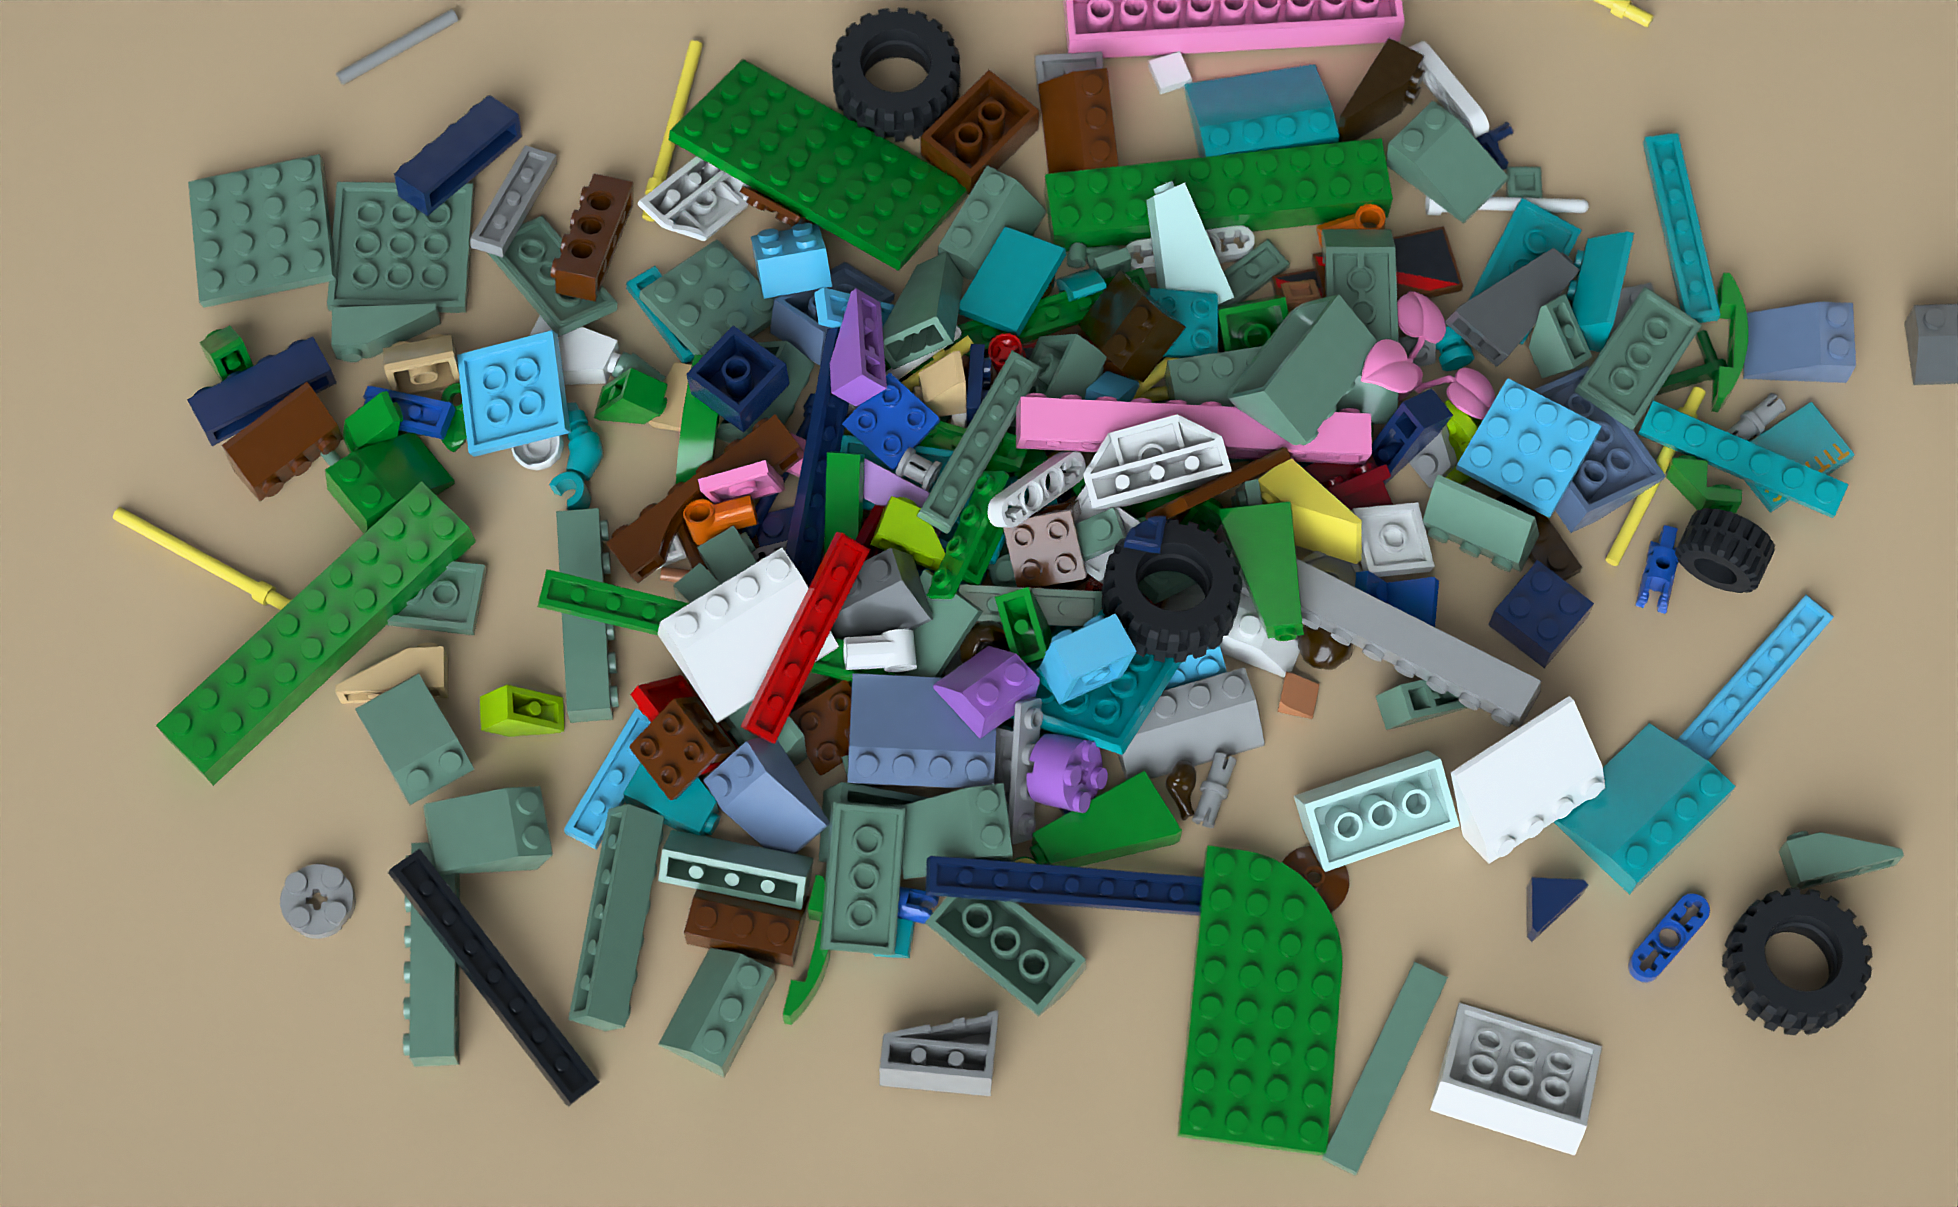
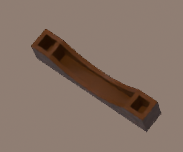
M776 414L771 418H763L753 426L752 432L742 440L736 439L728 444L721 456L714 461L709 460L703 463L696 470V475L687 482H679L668 491V496L662 501L645 507L640 512V517L630 525L626 524L616 529L611 535L612 539L606 542V544L629 575L637 583H640L666 563L670 546L680 526L685 521L683 513L686 506L695 500L707 498L700 491L698 479L764 460L781 475L803 458L804 451Z

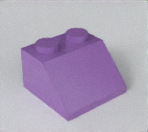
M988 646L935 683L933 689L981 739L1015 714V703L1017 701L1036 697L1040 678L1016 653Z

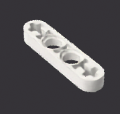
M1421 41L1410 46L1409 48L1424 55L1421 69L1426 72L1422 81L1442 106L1458 118L1475 138L1489 131V123L1485 113L1429 44Z
M1230 226L1206 230L1210 242L1215 247L1219 263L1238 261L1253 250L1254 235L1245 226ZM1240 237L1241 242H1244V247L1238 248L1237 244L1233 243L1234 238ZM1152 239L1137 240L1129 243L1126 247L1132 258L1131 270L1142 267L1145 275L1156 273L1154 255L1152 256ZM1220 239H1224V241H1223V246L1226 245L1224 252H1221V251H1220V250H1221V241H1220ZM1140 252V256L1144 257L1143 263L1137 264L1136 259H1133L1134 253Z
M1076 451L1058 452L995 495L988 505V518L991 524L995 527H1016L1083 479V473L1086 470L1083 455ZM1047 474H1049L1050 476V486L1048 490L1046 488ZM1026 488H1028L1029 491V500L1027 505L1025 504L1024 499Z

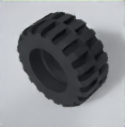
M888 8L880 9L875 16L868 13L860 17V24L857 25L854 22L845 29L846 36H841L836 43V52L833 53L832 77L833 93H835L838 109L844 111V116L849 121L857 122V127L866 128L874 132L875 136L884 139L886 137H893L895 142H905V137L912 136L914 140L921 138L924 131L929 129L959 98L960 56L958 48L954 46V39L948 31L943 32V25L936 19L928 21L927 14L916 11L915 14L908 13V8H898V12H889ZM889 58H905L914 61L928 74L918 86L903 92L881 90L871 84L865 77L872 66Z
M1168 519L1164 527L1160 554L1124 548L1126 538H1121L1115 545L1114 553L1109 555L1102 588L1103 614L1107 615V617L1114 614L1117 615L1133 646H1135L1136 654L1145 657L1146 653L1154 655V661L1165 662V658H1174L1175 663L1186 662L1188 655H1192L1194 659L1206 655L1207 646L1210 649L1217 648L1222 643L1223 636H1227L1230 633L1241 598L1242 577L1239 575L1240 566L1235 557L1230 558L1232 550L1227 543L1222 541L1219 544L1217 542L1218 535L1210 529L1203 532L1199 530V524L1189 521L1188 525L1179 524V519ZM1160 571H1175L1192 578L1201 587L1205 599L1195 607L1187 610L1168 611L1151 604L1140 592L1138 584L1150 574Z
M1795 887L1787 888L1783 894L1777 890L1766 894L1763 900L1758 899L1749 906L1734 925L1725 943L1727 950L1722 957V966L1728 968V972L1724 975L1726 986L1729 988L1734 986L1736 991L1732 999L1737 1006H1740L1742 1003L1747 1006L1749 1011L1745 1014L1753 1021L1757 1017L1766 1021L1764 1028L1773 1032L1778 1027H1783L1785 1035L1796 1036L1800 1030H1804V1033L1809 1035L1817 1033L1822 1027L1828 1029L1855 1006L1867 989L1865 983L1871 978L1873 967L1867 963L1873 955L1871 946L1863 944L1864 939L1868 936L1864 927L1855 926L1853 920L1857 916L1850 909L1843 912L1838 908L1837 905L1840 901L1831 895L1827 900L1819 898L1821 893L1818 890L1809 888L1805 894H1800V889ZM1790 932L1803 935L1812 940L1822 950L1827 960L1829 975L1825 985L1814 991H1800L1780 982L1771 972L1765 957L1766 943L1773 935Z

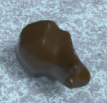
M1180 760L1167 777L1166 787L1179 809L1181 819L1185 821L1195 814L1192 810L1190 797L1196 784V769L1191 762Z

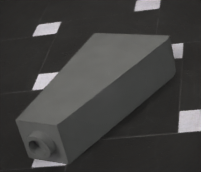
M1552 248L1459 306L1444 323L1493 365L1498 367L1536 324L1541 306L1558 297L1579 272V269L1573 265L1572 260L1567 255Z

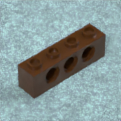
M593 174L589 186H583L580 195V209H574L570 221L571 231L569 234L565 233L563 235L560 247L561 256L560 258H554L551 267V278H555V292L557 294L596 302L633 207L632 181Z

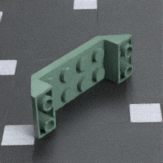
M1322 229V264H1325L1326 297L1339 294L1377 341L1390 339L1399 343L1396 252L1391 230ZM1361 372L1354 381V388L1342 396L1336 404L1337 410L1335 412L1354 408L1360 410V413L1371 414V424H1387L1398 409L1399 393L1376 384L1362 382Z

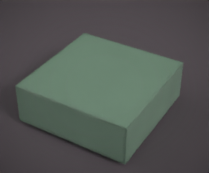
M1507 167L1505 172L1508 176V181L1506 182L1507 197H1543L1541 167Z

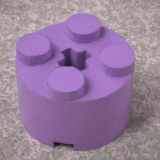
M1049 733L1038 740L1031 752L1029 761H1034L1035 763L1033 773L1027 772L1026 782L1029 795L1033 801L1047 806L1085 813L1090 806V801L1095 798L1098 789L1105 787L1108 780V771L1106 768H1103L1100 748L1096 746L1094 741Z

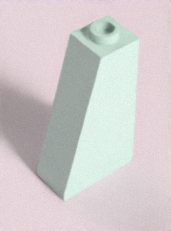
M1170 181L1153 189L1155 196L1149 198L1146 202L1158 289L1215 293L1218 296V304L1234 298L1186 184L1183 183L1175 187L1173 182Z

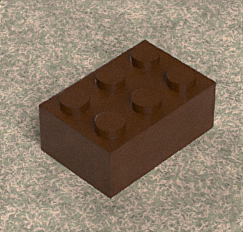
M988 70L921 136V156L934 167L955 178L959 184L967 189V193L970 194L986 166L998 170L1039 129V109Z

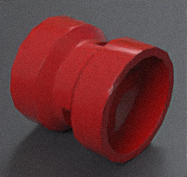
M1009 333L1000 334L993 338L988 346L989 357L998 374L1012 350L1027 358L1020 340L1015 335Z

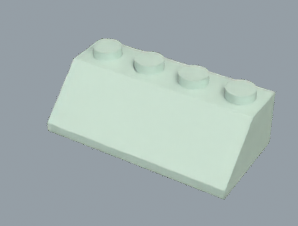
M1428 750L1294 795L1303 830L1320 867L1325 872L1459 826L1441 758Z

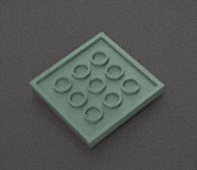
M320 154L188 182L199 302L203 308L336 280L324 160Z
M337 182L332 235L336 280L330 281L328 284V310L332 311V307L436 303L439 313H466L471 251L470 238L472 236L474 205L473 184H465L427 216L398 196L396 183Z

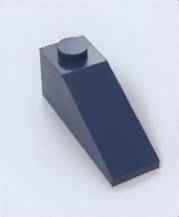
M1432 388L1403 401L1372 443V456L1376 465L1386 464L1392 476L1383 480L1385 485L1441 432L1453 416Z

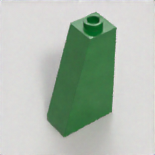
M1291 502L1219 509L1223 533L1233 556L1238 560L1240 573L1268 639L1275 638L1277 641H1290L1298 635H1304Z
M1143 771L1092 799L1085 813L1071 811L1033 832L1031 842L1033 846L1029 847V850L1038 864L1081 867L1174 845L1180 842L1182 829L1147 773Z

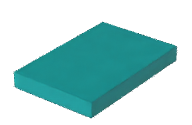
M1005 226L962 297L958 314L1019 337L1067 255L1065 248Z

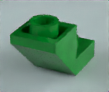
M387 391L379 393L345 419L342 436L349 453L398 436L399 425L403 421L402 411L397 402L392 403Z
M1690 455L1672 458L1666 471V478L1697 510L1715 508L1736 514L1742 503V490L1732 489L1731 486L1724 484L1707 487L1708 461L1698 460Z

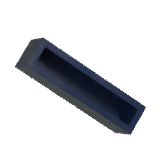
M488 95L479 104L473 105L468 113L456 123L449 125L444 133L433 142L426 144L421 152L409 162L402 164L397 172L394 173L398 196L429 216L522 137L519 114L491 95Z
M312 336L306 340L302 339L293 342L288 349L276 355L263 357L256 365L244 371L233 372L227 376L225 381L213 387H204L187 400L211 446H214L239 433L307 382L316 394L337 383L328 362Z

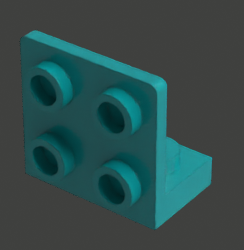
M1150 288L1147 293L1186 326L1163 357L1187 358L1218 353L1217 294Z

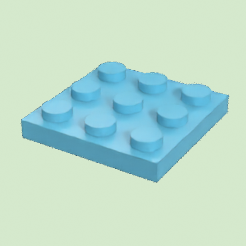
M551 330L457 355L469 454L476 457L571 433L559 339L556 332Z
M1507 378L1457 463L1456 470L1551 518L1599 435L1602 426Z

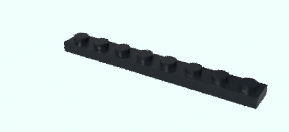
M419 848L390 868L388 874L566 1106L569 1107L600 1083L421 849Z

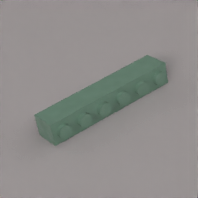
M599 508L556 511L559 572L605 583V574H611L610 553H604L603 541H609L608 520H601ZM562 613L566 703L570 723L612 720L613 707H619L618 687L611 686V674L617 673L616 653L609 652V640H615V627L611 624Z
M630 804L608 809L568 1020L603 1031L625 1028L626 1021L631 1013L630 998L633 985L637 979L636 966L638 955L644 942L643 928L646 915L650 909L649 896L651 885L657 872L656 858L658 847L663 839L662 826L664 816Z
M429 842L411 843V854L420 848L433 865ZM460 874L441 875L460 900ZM405 896L406 912H411V926H405L404 928L405 947L410 948V961L404 962V981L406 984L410 983V997H404L403 1003L405 1020L410 1019V1033H404L403 1035L404 1056H409L414 1067L459 1065V965Z

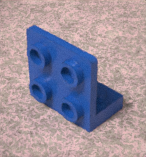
M889 373L886 376L887 389L861 403L842 425L891 470H896L906 450L909 447L915 449L940 422V418L896 377Z
M1370 571L1356 572L1355 588L1435 627L1439 580L1437 578L1427 577L1387 583Z

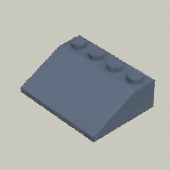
M1588 366L1532 390L1602 426L1599 435L1555 509L1570 533L1600 520L1666 477L1634 430L1629 429L1574 392L1589 370Z
M853 674L847 783L950 788L994 784L996 728L980 739L933 689V685L942 678Z

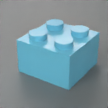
M799 223L794 225L792 229L783 231L766 229L760 231L758 235L751 236L757 275L764 299L821 289L823 287H832L827 251L817 224Z
M1116 614L1105 619L1102 615L1096 616L1083 625L1084 628L1073 633L1071 629H1068L1052 638V643L1045 652L1046 655L1039 668L1059 705L1121 678L1136 653V649Z

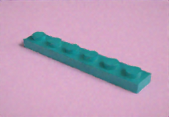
M1679 134L1645 137L1643 147L1680 309L1699 323L1718 321L1720 311Z
M1654 400L1638 432V435L1682 454L1694 456L1698 460H1706L1708 465L1831 518H1834L1849 485Z

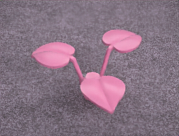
M1408 292L1397 301L1398 326L1408 336L1418 337L1417 344L1407 357L1404 347L1398 342L1390 339L1378 341L1371 348L1365 359L1361 381L1376 384L1399 393L1398 401L1404 400L1414 390L1417 393H1421L1425 389L1449 383L1446 394L1451 403L1465 414L1483 420L1496 396L1491 383L1480 372L1470 368H1461L1456 372L1455 378L1447 375L1422 383V370L1413 363V360L1423 347L1425 340L1437 344L1443 339L1446 325L1441 311L1430 299L1417 292Z

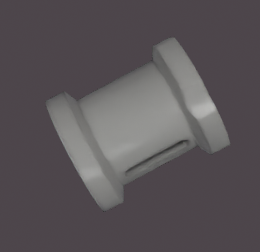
M909 447L897 466L896 475L899 477L905 475L922 484V489L929 491L939 476L942 463L938 461L933 463L917 455L916 450Z

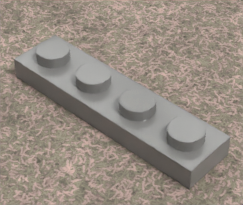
M524 146L470 238L471 248L500 257L504 256L557 165L555 154Z

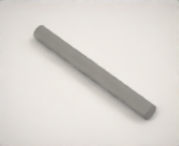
M453 9L447 11L337 72L338 80L342 85L348 83L459 21Z

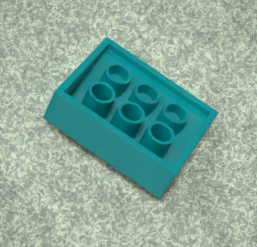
M1315 64L1184 84L1199 158L1338 143L1339 133L1333 108Z
M1649 723L1603 767L1605 789L1598 796L1591 800H1586L1574 808L1566 817L1557 819L1554 823L1630 895L1729 798L1736 786L1708 760Z

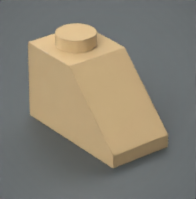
M953 351L920 371V386H913L914 395L938 417L966 413V380L960 351Z

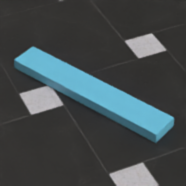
M1805 595L1676 741L1709 760L1825 629L1834 616L1809 596Z

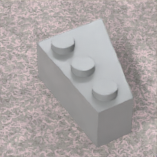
M998 1010L987 1012V1016L967 1020L964 1017L953 1019V1022L933 1027H930V1024L884 1033L879 1068L880 1086L991 1096Z

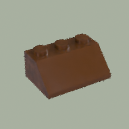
M1107 68L1072 71L1038 84L1048 174L1119 166Z
M306 382L225 442L222 447L235 474L260 502L266 497L276 495L283 488L284 483L292 477L304 474L311 467L312 462L321 456L320 453L327 455L334 451L340 441L343 440V436L338 424L312 387Z
M697 889L692 899L684 930L686 943L707 949L711 947L740 953L749 958L794 967L810 896H806L802 909H796Z

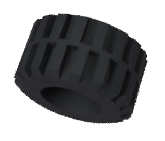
M1704 508L1695 511L1676 548L1675 556L1678 558L1677 560L1680 565L1700 581L1725 591L1749 593L1758 588L1774 554L1775 544L1770 539L1771 537L1752 521L1729 511Z

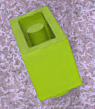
M891 496L884 507L870 545L884 551L892 547L911 554L916 564L937 571L945 556V551L933 526L917 517L921 508L917 507L914 501L905 497L896 498Z
M506 684L480 696L481 731L508 737L564 732L563 697Z

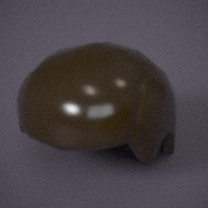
M990 620L975 624L960 646V660L962 663H965L988 646L1010 652L1003 625Z
M1306 625L1303 627L1304 635L1299 636L1298 648L1303 660L1313 668L1333 670L1351 658L1353 651L1352 643L1349 646L1343 645L1333 639L1330 632L1320 627L1317 630Z

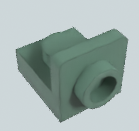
M1113 246L1087 256L1089 268L1098 272L1103 279L1115 276L1119 270L1124 273L1131 270L1132 258L1127 247L1119 249L1118 246Z

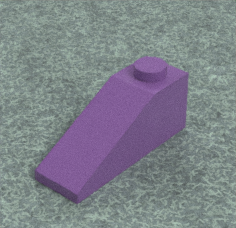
M858 289L851 291L830 361L831 393L854 406L860 405L887 389L881 302Z

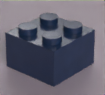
M734 325L686 374L691 394L743 433L790 385L786 364Z
M1537 560L1494 610L1489 626L1545 668L1588 618L1594 603Z

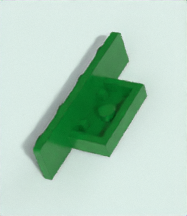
M983 471L976 481L974 493L968 506L961 514L960 523L953 538L947 544L946 553L939 569L932 577V584L926 595L929 598H954L962 580L969 585H980L1004 532L1003 527H995L991 524L988 518V505L995 495L1003 491L1009 478V474L1005 471Z

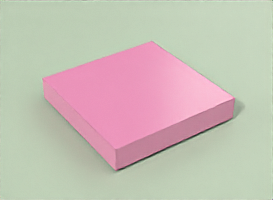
M766 460L698 479L700 491L713 504L751 495L752 499L755 500L785 490L783 478Z

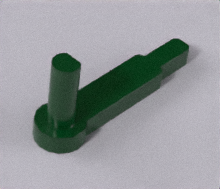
M1706 330L1697 332L1695 336L1705 364L1669 375L1656 396L1707 380H1713L1719 366L1728 367L1725 359H1718Z

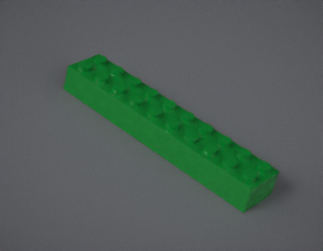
M1382 138L1045 174L1044 184L1051 243L1065 248L1066 252H1069L1070 247L1078 242L1085 244L1086 247L1126 246L1133 241L1150 239L1151 232L1146 200L1155 196L1153 189L1170 181L1173 182L1175 187L1183 183L1186 184L1205 230L1245 226L1254 232L1319 225L1355 214L1361 206L1366 204L1379 206L1384 211L1385 217H1388L1393 200Z
M421 481L166 715L156 727L214 786L388 624L387 620L390 617L399 614L407 606V602L410 599L415 598L422 588L425 590L447 569L446 567L452 561H456L476 543L470 528Z

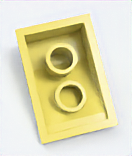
M1293 459L1275 466L1258 479L1263 504L1291 502L1296 546L1319 551L1328 556L1354 564L1362 560V520Z

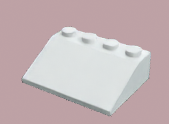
M780 548L660 621L657 632L658 636L717 723L754 700L808 590L803 577L783 548ZM831 631L816 661L838 648V644Z
M1570 696L1451 772L1463 837L1488 864L1499 857L1508 855L1514 847L1528 838L1537 836L1543 828L1557 819L1566 817L1574 808L1586 800L1595 798L1605 789L1603 766L1577 706Z
M1459 1002L1430 1110L1575 1155L1587 1127L1602 1046Z

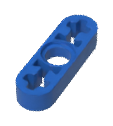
M1687 894L1677 902L1630 957L1628 969L1633 978L1640 982H1651L1662 973L1708 919L1710 907L1705 898L1698 894ZM1697 906L1699 909L1697 912L1698 917H1691L1685 926L1679 923L1687 911L1686 907ZM1664 929L1675 931L1679 937L1678 945L1675 947L1663 945L1659 939L1660 931ZM1655 949L1659 955L1652 963V969L1641 970L1639 968L1641 964L1640 959H1647Z

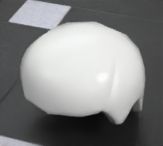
M560 435L512 447L513 457L519 464L530 470L538 471L550 468L560 459L564 448L563 436Z

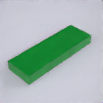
M827 452L824 556L836 532L843 533L855 540L862 528L864 453Z

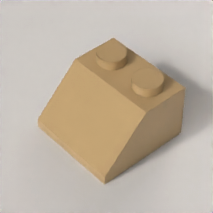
M434 334L428 336L425 340L411 343L400 341L394 343L391 347L383 348L384 370L393 391L420 395L444 390L451 384L460 383L457 352L451 334L446 336Z

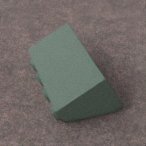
M1339 294L1305 302L1297 306L1286 316L1230 388L1227 397L1237 409L1292 445H1306L1317 437L1319 433L1317 429L1324 420L1335 413L1337 410L1336 404L1342 396L1354 388V381L1362 372L1369 351L1378 341Z

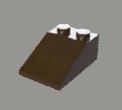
M1391 38L1387 39L1340 115L1338 143L1358 140L1400 115L1407 103L1410 105L1414 104L1421 91L1419 85L1426 72L1421 69L1424 55Z
M1121 270L1118 271L1078 324L1095 346L1120 370L1141 382L1147 379L1186 328Z

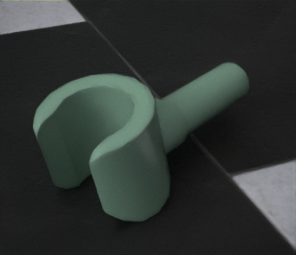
M1074 243L1067 253V266L1082 268L1086 265V257L1089 254L1113 247V245L1086 247L1083 243Z

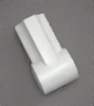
M890 630L882 633V635L845 637L843 640V657L846 670L885 668L887 672H905L917 668L914 632L912 630Z

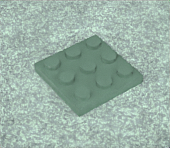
M717 239L642 289L639 295V299L693 355H705L733 325L750 338L759 334L771 325L775 299L774 297L764 299L759 281Z

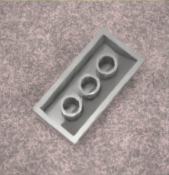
M1245 667L1164 690L1123 755L1118 754L1126 781L1143 771L1147 773L1150 779L1170 774L1180 760L1189 761L1193 766L1213 761L1215 753H1224L1228 757L1264 746L1257 701Z

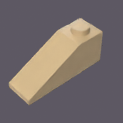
M421 643L415 648H406L337 684L336 694L341 704L366 703L419 674L434 699L448 698L447 653L444 646H439L435 643Z

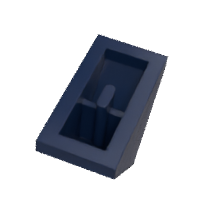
M1532 877L1526 887L1527 938L1533 942L1584 894L1588 884L1582 879Z

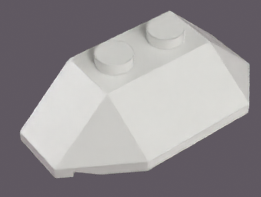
M696 156L639 200L638 205L662 228L706 241L749 205L746 203L748 196L740 193L742 186H749Z
M1177 414L1108 433L1083 473L1092 509L1130 506L1193 489L1232 472L1222 436Z
M1196 583L1170 596L1164 610L1183 611L1193 608L1205 599V595L1201 587ZM1241 593L1233 627L1227 636H1223L1222 643L1220 644L1222 654L1281 677H1285L1286 672L1292 673L1300 653L1298 636L1290 641H1277L1275 638L1268 639L1251 597Z

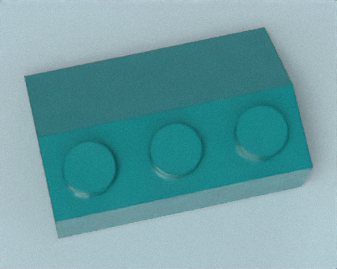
M1627 231L1588 238L1584 251L1577 249L1573 265L1579 269L1577 279L1570 281L1566 296L1568 300H1571L1570 306L1591 351L1601 352L1613 327L1634 237L1632 232Z

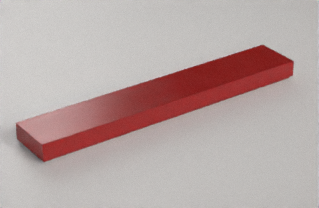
M836 532L740 727L769 743H776L870 551L869 548L843 533Z

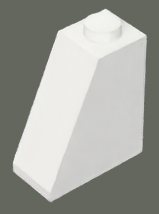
M539 316L530 336L551 331L552 329ZM584 327L558 337L564 385L607 383L621 357L618 340Z

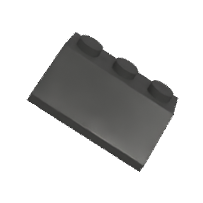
M1958 304L1914 305L1904 322L1913 385L1958 384Z
M891 547L864 562L831 629L834 638L844 640L845 637L882 635V633L890 630H913L933 620L913 555Z

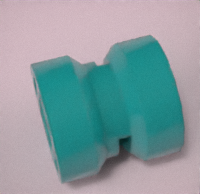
M1447 326L1443 339L1436 344V350L1440 352L1439 362L1442 370L1454 371L1469 365L1475 357L1471 347L1466 345L1465 340Z

